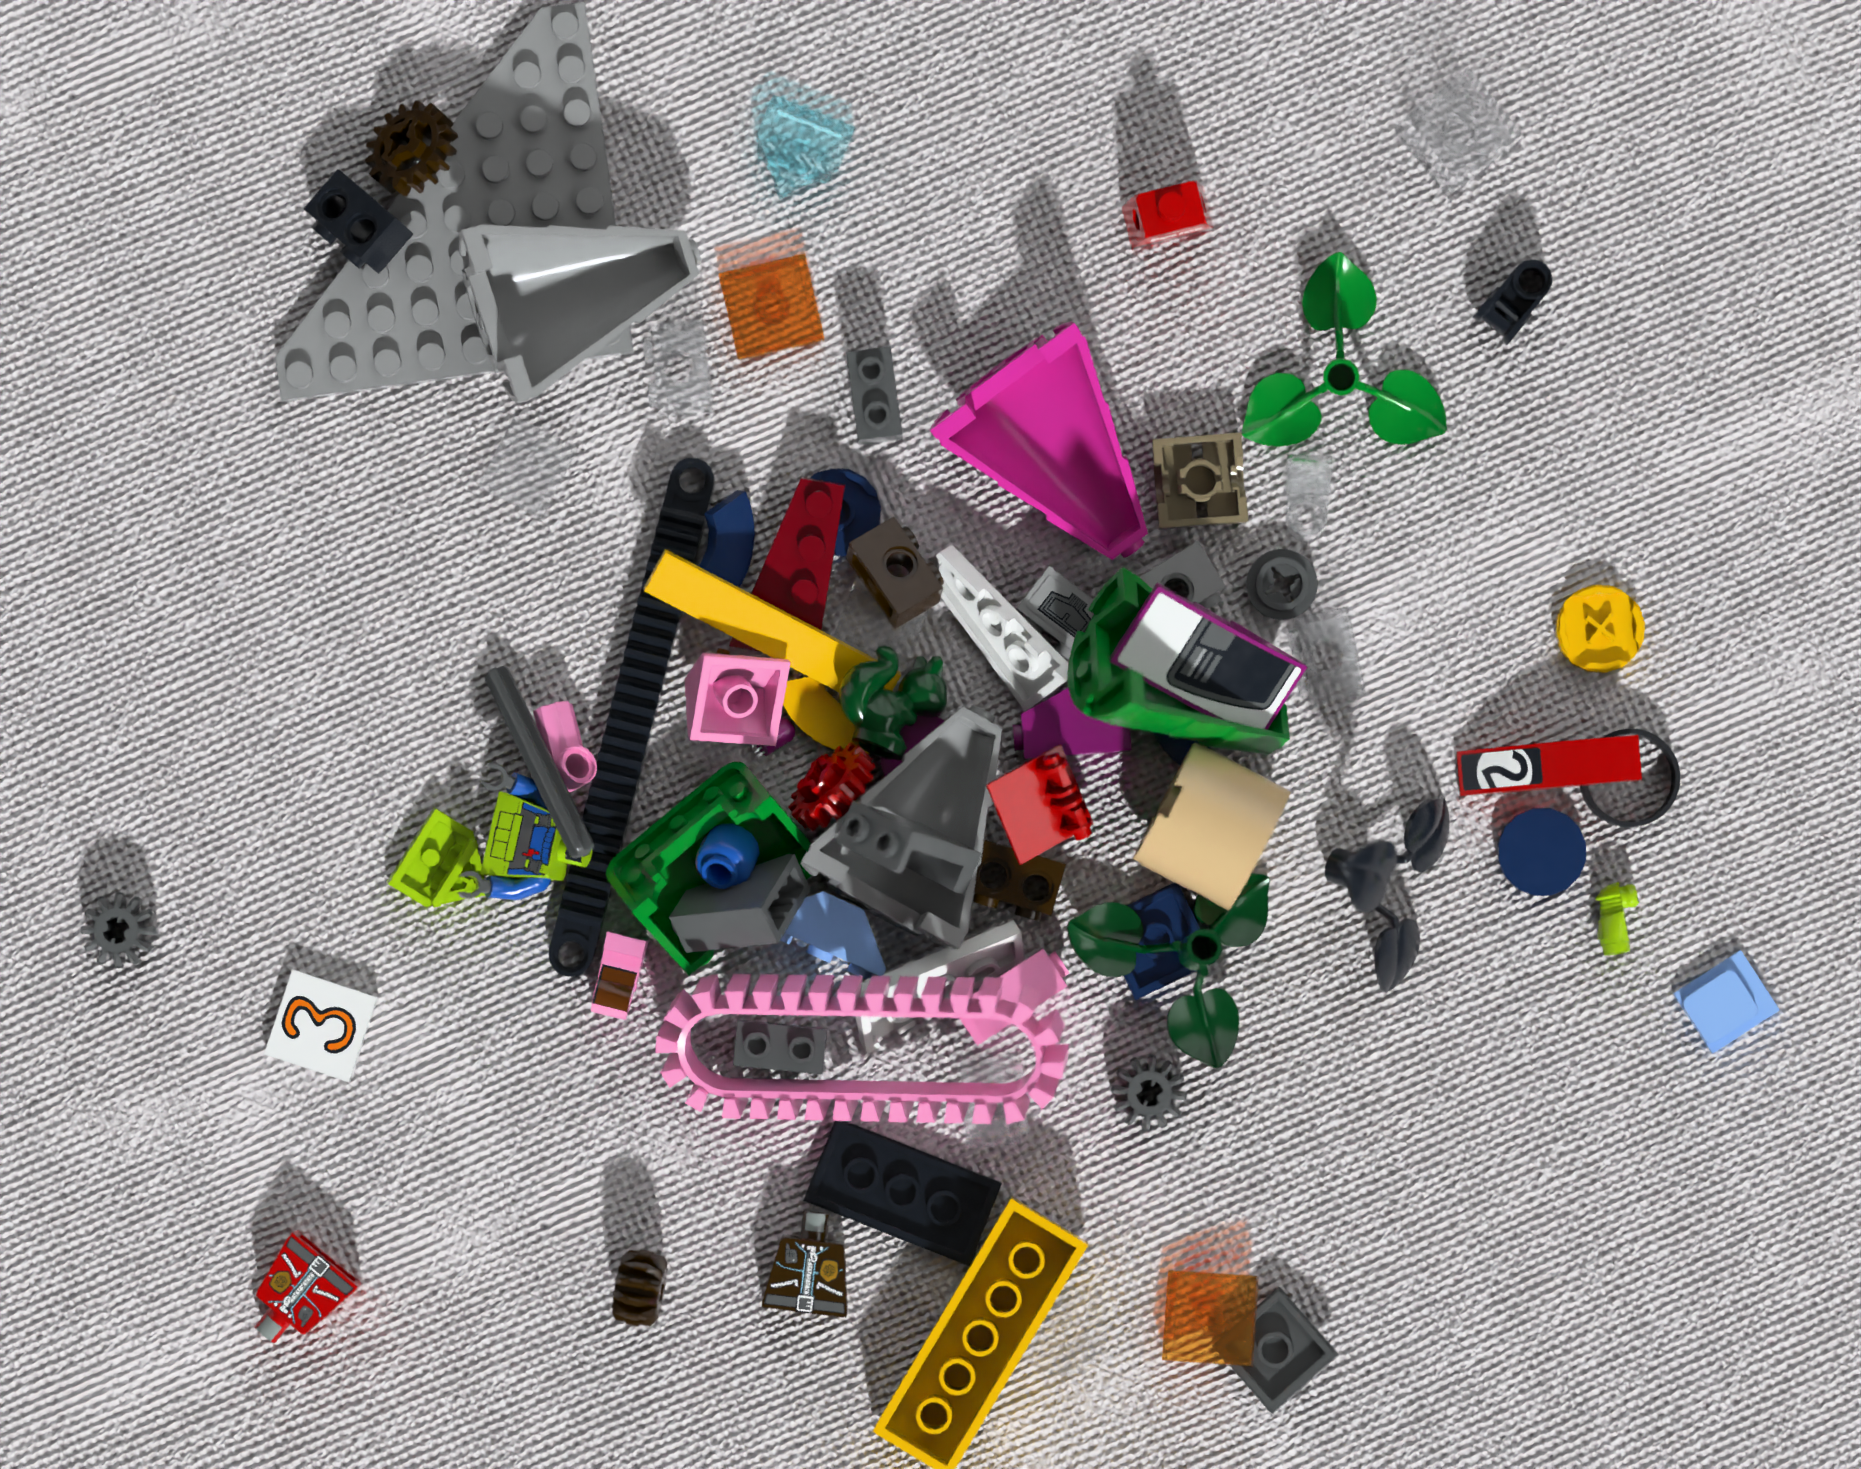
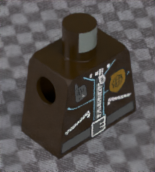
M803 1211L800 1236L782 1235L762 1300L763 1308L847 1317L848 1298L845 1242L827 1240L830 1214Z

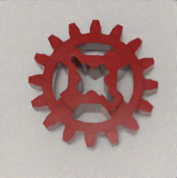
M849 743L844 749L838 746L832 756L825 754L818 757L811 763L806 776L798 782L797 791L791 795V798L794 800L788 806V809L792 811L791 815L805 829L809 828L811 831H814L819 825L822 828L827 827L833 817L836 820L842 818L848 812L852 801H856L860 795L865 793L866 783L872 780L873 776L870 772L875 768V764L872 762L873 759L859 745L854 746L852 743Z

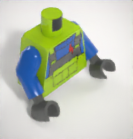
M497 762L487 763L488 767L500 770L501 777L494 784L480 779L481 783L485 788L492 791L505 787L507 793L499 791L480 872L482 875H487V878L483 880L477 872L473 871L461 873L458 877H471L474 879L476 887L472 893L457 892V894L465 899L485 893L487 898L522 900L545 891L551 881H563L568 864L587 867L591 860L593 849L585 857L575 859L570 856L534 780L518 773L508 775L504 767Z

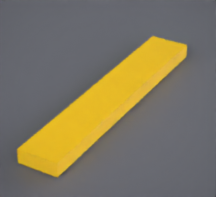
M666 549L644 586L645 592L772 658L788 659L791 662V668L839 692L844 676L853 666L863 662L877 661V659ZM897 671L893 679L884 686L886 689L893 691L901 677L900 671Z

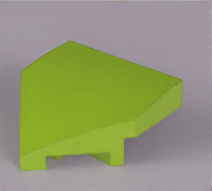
M433 807L390 875L387 883L425 907L433 906V908H436L442 904L465 899L461 898L457 892L472 893L475 890L476 884L471 877H458L461 873L466 871L477 872L485 880L484 875L480 874L482 864L478 843L473 831ZM480 893L475 898L485 896V893Z

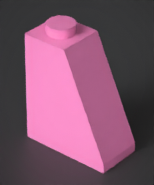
M1042 948L997 977L1003 978L1000 999L1017 1004L1024 984L1041 993L1038 1006L1067 987L1063 977L1070 973L1055 951L1047 955ZM980 989L973 992L972 999H979ZM960 1018L977 1046L1011 1024L996 1018Z

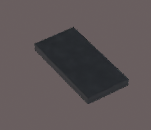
M834 1121L803 1201L970 1266L1002 1182L851 1122Z

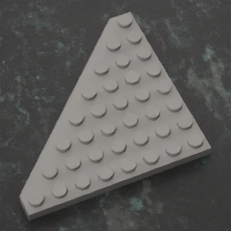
M585 2L542 7L539 9L453 122L454 124L451 128L458 134V138L450 143L457 150L456 155L447 156L445 160L450 169L448 171L439 170L436 173L439 181L436 185L429 180L424 182V192L420 194L413 187H411L408 196H403L399 193L387 209L414 233L380 274L366 263L359 269L348 260L275 356L282 402L495 373L480 337L464 283L462 269L469 267L470 264L468 255L461 257L459 253L458 239L460 231L469 227H476L480 224L543 228L555 225L605 229L608 225L616 226ZM374 232L368 236L366 242L371 239ZM627 327L593 357H587L584 360L633 354L631 327Z

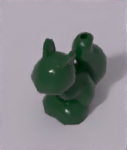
M883 645L879 646L875 651L878 658L877 661L859 663L846 673L839 688V702L845 716L854 725L855 731L852 741L855 745H859L864 751L886 760H902L907 747L899 732L904 726H913L917 721V715L936 717L941 716L946 710L947 685L941 676L943 660L940 656H933L927 663L923 656L917 657L913 664V669L901 680L898 691H892L884 686L896 675L899 667V658L893 648Z

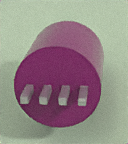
M781 718L776 746H751V748L757 747L754 753L757 751L761 752L756 755L757 758L761 755L768 756L791 742L795 737L794 725L790 720Z

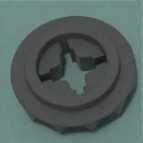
M1275 549L1264 553L1253 563L1247 576L1246 587L1250 602L1262 615L1272 619L1287 620L1300 616L1311 606L1317 594L1318 580L1312 564L1303 555L1289 549ZM1272 567L1283 578L1293 577L1298 574L1299 578L1294 580V583L1289 587V592L1291 593L1289 596L1292 602H1289L1287 597H1284L1281 592L1265 594V591L1269 590V587L1274 583Z

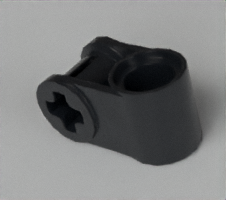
M1530 259L1522 262L1513 270L1500 288L1497 287L1473 318L1477 322L1480 320L1485 321L1503 336L1502 342L1508 345L1532 316L1531 312L1551 288L1553 277L1550 269L1539 260ZM1533 270L1541 276L1542 287L1539 292L1528 293L1521 288L1519 275L1522 271Z

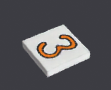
M292 969L264 1055L350 1082L378 997Z

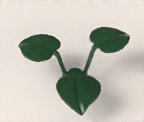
M1251 873L1229 910L1197 895L1194 903V913L1199 921L1209 927L1191 933L1182 939L1181 942L1174 941L1172 943L1152 945L1138 944L1143 937L1144 931L1141 919L1133 909L1116 902L1096 905L1081 915L1070 919L1067 924L1069 940L1080 960L1095 973L1106 977H1121L1132 972L1136 965V952L1142 954L1167 951L1178 952L1180 962L1186 968L1196 970L1197 975L1193 985L1194 996L1186 995L1178 998L1169 1009L1166 1024L1168 1034L1174 1045L1186 1055L1211 1068H1220L1229 1059L1235 1047L1239 1031V1013L1233 998L1225 990L1213 988L1202 994L1203 981L1208 975L1207 966L1214 963L1220 957L1222 944L1229 947H1244L1255 942L1263 933L1268 918L1270 878L1266 875Z

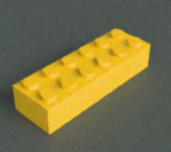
M1011 1196L872 1432L933 1469H956L1088 1247V1242Z

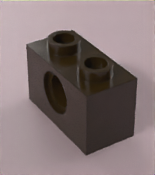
M892 517L851 541L846 559L893 628L896 629L938 604L943 591L942 585L944 581L938 568L932 562L926 563L918 552L919 544L910 528L907 526L901 527L896 518ZM893 564L902 565L908 570L909 574L904 577H896L888 571L887 567Z

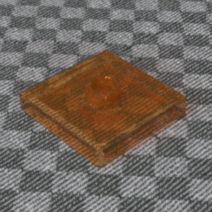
M805 253L718 273L739 361L825 342Z
M1168 1270L1162 1360L1253 1367L1259 1277Z

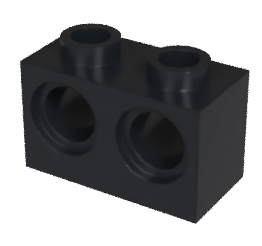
M340 169L335 171L303 208L317 220L311 226L312 229L330 244L338 238L345 245L340 250L343 256L359 269L365 263L368 264L378 274L414 234ZM345 208L344 212L340 216H338L340 211ZM374 232L371 239L366 242L368 236Z

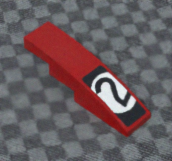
M1639 735L1546 742L1456 752L1460 796L1546 790L1550 788L1642 780Z

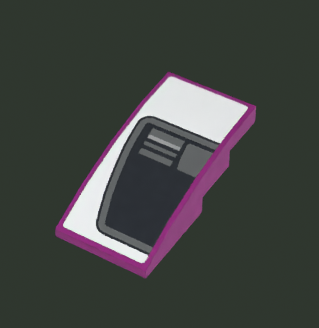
M1158 582L1110 656V662L1124 670H1127L1129 667L1143 674L1144 682L1207 716L1265 730L1269 728L1307 669V665L1236 622L1225 620L1195 601L1191 603Z

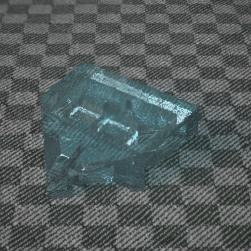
M773 95L757 132L756 141L758 143L757 155L759 159H763L775 183L774 189L779 199L791 196L794 190L817 182H822L823 184L831 182L832 174L839 171L856 127Z

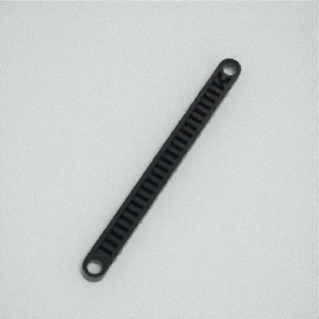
M686 458L674 466L670 474L659 521L655 530V537L646 565L641 592L638 597L632 627L620 667L619 678L616 683L610 713L598 753L597 772L589 788L588 799L582 818L594 842L592 857L587 867L570 865L549 947L551 966L557 973L564 976L575 977L584 974L591 967L597 950L613 887L607 880V867L623 848L683 611L645 592L644 586L665 549L693 564L696 562L706 523L704 513L709 510L715 487V477L711 467L705 461L698 458ZM690 468H697L705 475V485L696 493H688L680 485L682 473ZM569 941L580 944L584 950L582 963L574 968L563 965L559 958L561 946Z

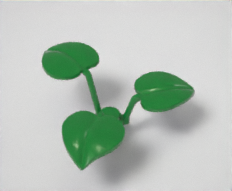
M1336 252L1330 255L1311 275L1305 287L1302 305L1305 318L1312 328L1325 331L1335 327L1336 359L1326 366L1323 374L1324 383L1307 393L1303 382L1295 375L1275 373L1263 378L1255 386L1249 397L1242 435L1250 441L1266 446H1290L1303 442L1315 433L1322 419L1320 409L1311 399L1327 390L1336 395H1346L1355 388L1378 397L1369 408V421L1374 432L1386 442L1405 445L1443 435L1447 430L1444 406L1438 393L1427 379L1414 371L1405 369L1394 370L1387 374L1383 381L1382 390L1360 381L1357 366L1352 361L1344 358L1343 327L1358 329L1364 326L1375 312L1377 297L1375 288L1368 276L1343 253Z

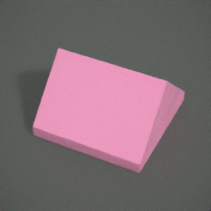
M702 653L684 679L688 738L695 741L776 746L791 662L788 659Z

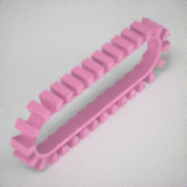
M718 974L700 978L692 997L684 988L672 1001L664 1017L665 1020L656 1036L655 1053H673L669 1054L660 1072L668 1087H672L687 1075L694 1084L685 1103L701 1112L710 1093L725 1097L722 1118L731 1119L741 1118L748 1103V1098H752L750 1119H768L776 1102L775 1098H780L777 1116L779 1120H796L803 1099H808L805 1120H824L831 1103L830 1099L835 1100L833 1121H851L859 1103L858 1100H863L860 1121L879 1122L886 1101H891L888 1122H907L914 1105L913 1101H919L916 1122L935 1123L942 1105L941 1102H947L944 1123H963L970 1105L969 1102H975L972 1124H991L997 1103H1004L1006 1124L1025 1119L1030 1104L1027 1092L1041 1109L1051 1101L1055 1095L1059 1079L1063 1077L1069 1053V1044H1055L1059 1043L1065 1026L1057 1009L1041 1018L1038 1022L1032 1014L1035 1012L1041 993L1024 984L1017 1004L1001 1000L1003 978H984L978 994L979 999H972L975 977H956L950 992V998H944L947 977H928L921 994L922 998H916L919 979L917 976H900L893 997H888L891 976H872L866 989L865 997H860L863 976L844 975L837 991V997H833L835 975H816L809 990V996H804L807 975H788L780 992L781 996H776L779 974H761L753 990V995H749L751 974H733L725 989V995H721ZM714 1014L996 1018L1015 1025L1026 1034L1033 1045L1036 1063L1035 1067L1026 1076L1009 1083L728 1078L712 1072L699 1061L693 1051L690 1037L691 1028L696 1022Z

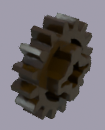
M415 100L411 110L406 105L400 104L398 115L394 117L387 112L384 115L387 122L386 125L373 128L378 137L376 140L366 143V147L373 154L365 158V163L372 168L369 172L370 176L388 192L393 194L397 190L401 195L408 196L411 187L420 194L424 192V182L429 180L436 185L439 182L436 173L439 170L448 171L450 169L445 160L447 156L456 155L457 150L450 143L458 138V134L451 128L454 124L453 121L434 104L429 103L425 106L419 100Z

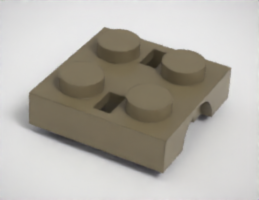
M1241 432L1152 439L1159 530L1248 522ZM1202 444L1203 458L1192 460L1191 445ZM1206 501L1208 517L1197 518L1196 502Z

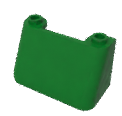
M734 761L720 768L619 852L607 867V880L621 899L688 976L701 966L707 964L712 959L715 950L686 953L678 935L672 928L669 916L686 890L707 883L697 872L695 859L705 835L714 826L719 824H735L749 831L758 842L759 857L756 865L786 854H795L806 880L812 876L801 865V861L809 851L812 843L742 762Z

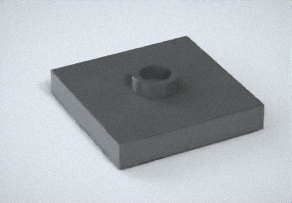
M1281 1287L1274 1290L1213 1345L1214 1349L1271 1414L1279 1410L1340 1355Z

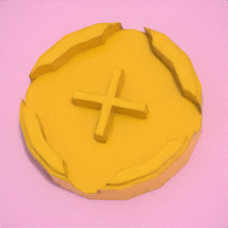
M1595 584L1577 590L1564 601L1556 616L1555 637L1560 651L1572 665L1586 672L1607 673L1622 668L1635 657L1644 641L1645 622L1640 607L1628 594L1615 586Z

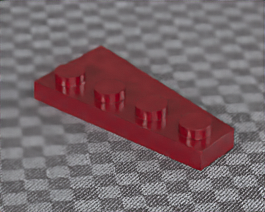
M801 477L751 594L822 631L846 484ZM733 637L729 644V647L758 651Z

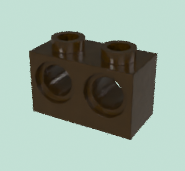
M984 840L981 864L977 868L973 902L997 909L999 901L1016 906L1015 915L1040 922L1042 913L1049 916L1052 915L1066 864L1036 856L1019 865L1012 848ZM990 862L1000 864L1006 872L1005 882L1002 886L995 889L984 886L980 880L981 868ZM1031 875H1040L1048 883V894L1040 901L1029 900L1023 893V883Z

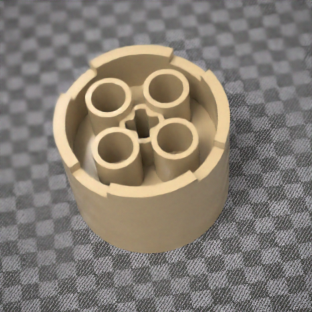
M1194 742L1149 823L1133 859L1151 871L1229 910L1242 891L1268 843L1291 791Z

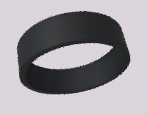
M1622 729L1608 733L1601 738L1626 734L1639 735L1653 742L1666 756L1671 769L1672 779L1670 792L1664 804L1658 811L1646 819L1627 822L1615 819L1604 813L1594 802L1588 785L1580 786V791L1589 809L1603 821L1620 827L1642 826L1663 816L1674 803L1680 787L1679 764L1671 748L1658 736L1640 729Z

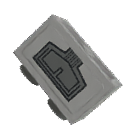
M1050 566L1016 608L1040 635L1045 633L1058 643L1054 649L1068 662L1077 631L1085 633L1094 613L1088 610L1093 599Z

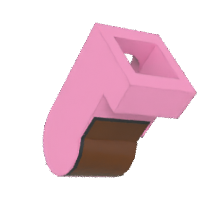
M607 931L591 1012L622 1020L627 1019L649 941Z

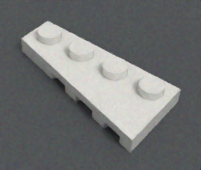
M952 544L929 561L938 568L944 581L941 598L1024 711L1037 705L1068 680V662Z
M1013 920L1001 926L991 927L982 934L963 941L957 950L945 947L943 950L922 959L907 962L902 967L881 975L891 976L888 997H893L900 976L919 977L916 998H922L921 994L928 977H947L944 998H950V992L956 977H975L974 989L982 986L984 978H995L1025 960L1022 934ZM871 978L862 982L860 997H865V992ZM856 1016L859 1040L866 1054L880 1047L877 1040L894 1029L900 1035L915 1026L912 1020L914 1017Z

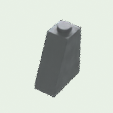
M786 854L755 865L750 878L743 883L726 889H718L705 883L686 890L669 918L672 928L678 935L686 953L777 944L811 889L795 854Z

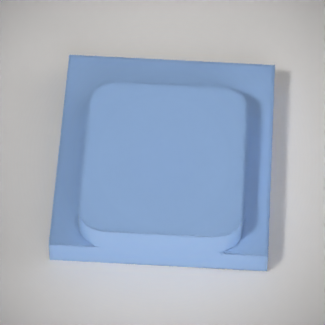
M1741 950L1673 993L1712 1054L1780 1010Z

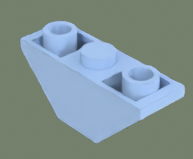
M824 891L804 898L802 905L780 941L789 945L793 937L809 944L806 950L807 953L828 963L831 962L833 956L841 958L850 963L846 971L857 976H863L865 980L871 978L874 974L881 976L886 971L885 963L865 910Z

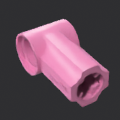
M569 701L555 702L534 710L536 726L569 793H572L590 782L597 772V762L594 755L587 748L583 747L573 704L569 703Z

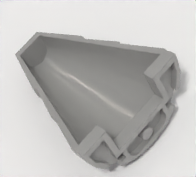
M480 224L476 227L461 230L458 239L460 256L468 255L470 266L462 269V274L480 337L495 373L505 372L509 381L503 383V388L515 403L539 396L584 359L593 357L633 322L641 323L698 276L697 265L701 264V255L695 240H688L686 231L613 225H608L605 229L555 225L543 228Z
M971 705L970 709L961 707L902 756V763L861 796L859 803L922 823L982 853L987 808L993 805L986 784L996 779L1002 728L993 723L995 717L982 708ZM847 813L810 845L809 851L801 861V865L808 873L815 877L818 872L827 876L823 883L825 886L867 912L918 937V935L927 932L933 936L930 941L934 944L956 950L960 948L964 936L968 933L977 868L981 864L982 854L964 895L954 892L904 867L903 872L900 874L893 872L838 844L836 839Z

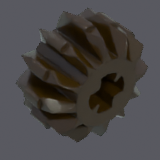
M642 1249L640 1251L629 1250L622 1256L613 1292L612 1314L615 1320L626 1322V1325L650 1327L658 1319L667 1282L668 1263L665 1256Z

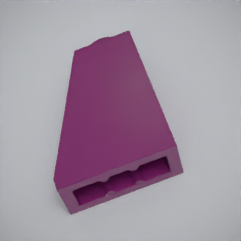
M1068 688L1023 712L1020 715L1021 724H1012L1014 751L1023 750L1024 760L1033 759L1059 744L1062 745L1066 757L1130 752L1132 750L1130 728L1099 721L1082 713L1074 705Z

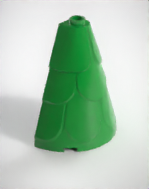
M1124 567L1119 569L1092 601L1088 610L1094 613L1085 633L1077 631L1068 663V689L1077 709L1091 718L1109 724L1166 734L1170 738L1197 741L1200 745L1211 748L1270 754L1280 749L1290 740L1287 706L1285 704L1267 730L1214 718L1199 712L1144 682L1143 674L1130 667L1124 670L1110 662L1111 654L1152 591V588L1138 575L1133 574Z

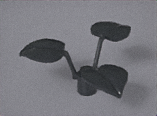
M1442 795L1425 800L1410 815L1404 831V846L1407 851L1403 854L1397 855L1396 848L1392 842L1377 840L1354 852L1336 848L1331 852L1326 861L1325 877L1327 881L1346 887L1350 901L1357 911L1369 913L1372 910H1376L1388 920L1389 927L1379 934L1374 953L1378 984L1381 991L1385 993L1396 987L1413 966L1420 948V932L1418 925L1413 919L1404 918L1399 922L1398 917L1380 903L1385 897L1387 884L1391 881L1390 876L1394 871L1396 863H1408L1411 861L1413 869L1422 873L1430 869L1442 855L1448 840L1450 826L1447 803Z

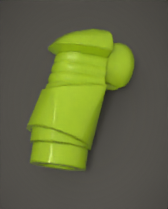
M1618 881L1603 888L1595 898V900L1600 901L1597 940L1600 941L1604 956L1630 952L1624 908H1633L1639 904L1636 886L1633 884L1620 886Z

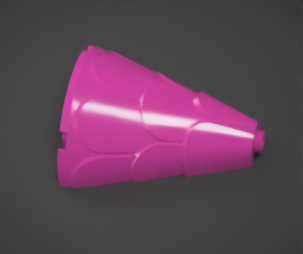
M1070 321L1055 327L1053 332L1056 335L1047 341L1043 334L987 372L956 398L958 408L950 413L946 409L937 417L931 425L930 432L940 441L941 446L997 481L998 486L1045 513L1047 521L1111 560L1120 554L1123 558H1126L1142 547L1145 543L1142 538L1148 534L1130 465L1127 457L1122 456L1108 403L1104 401L1086 338L1081 335L1076 324Z

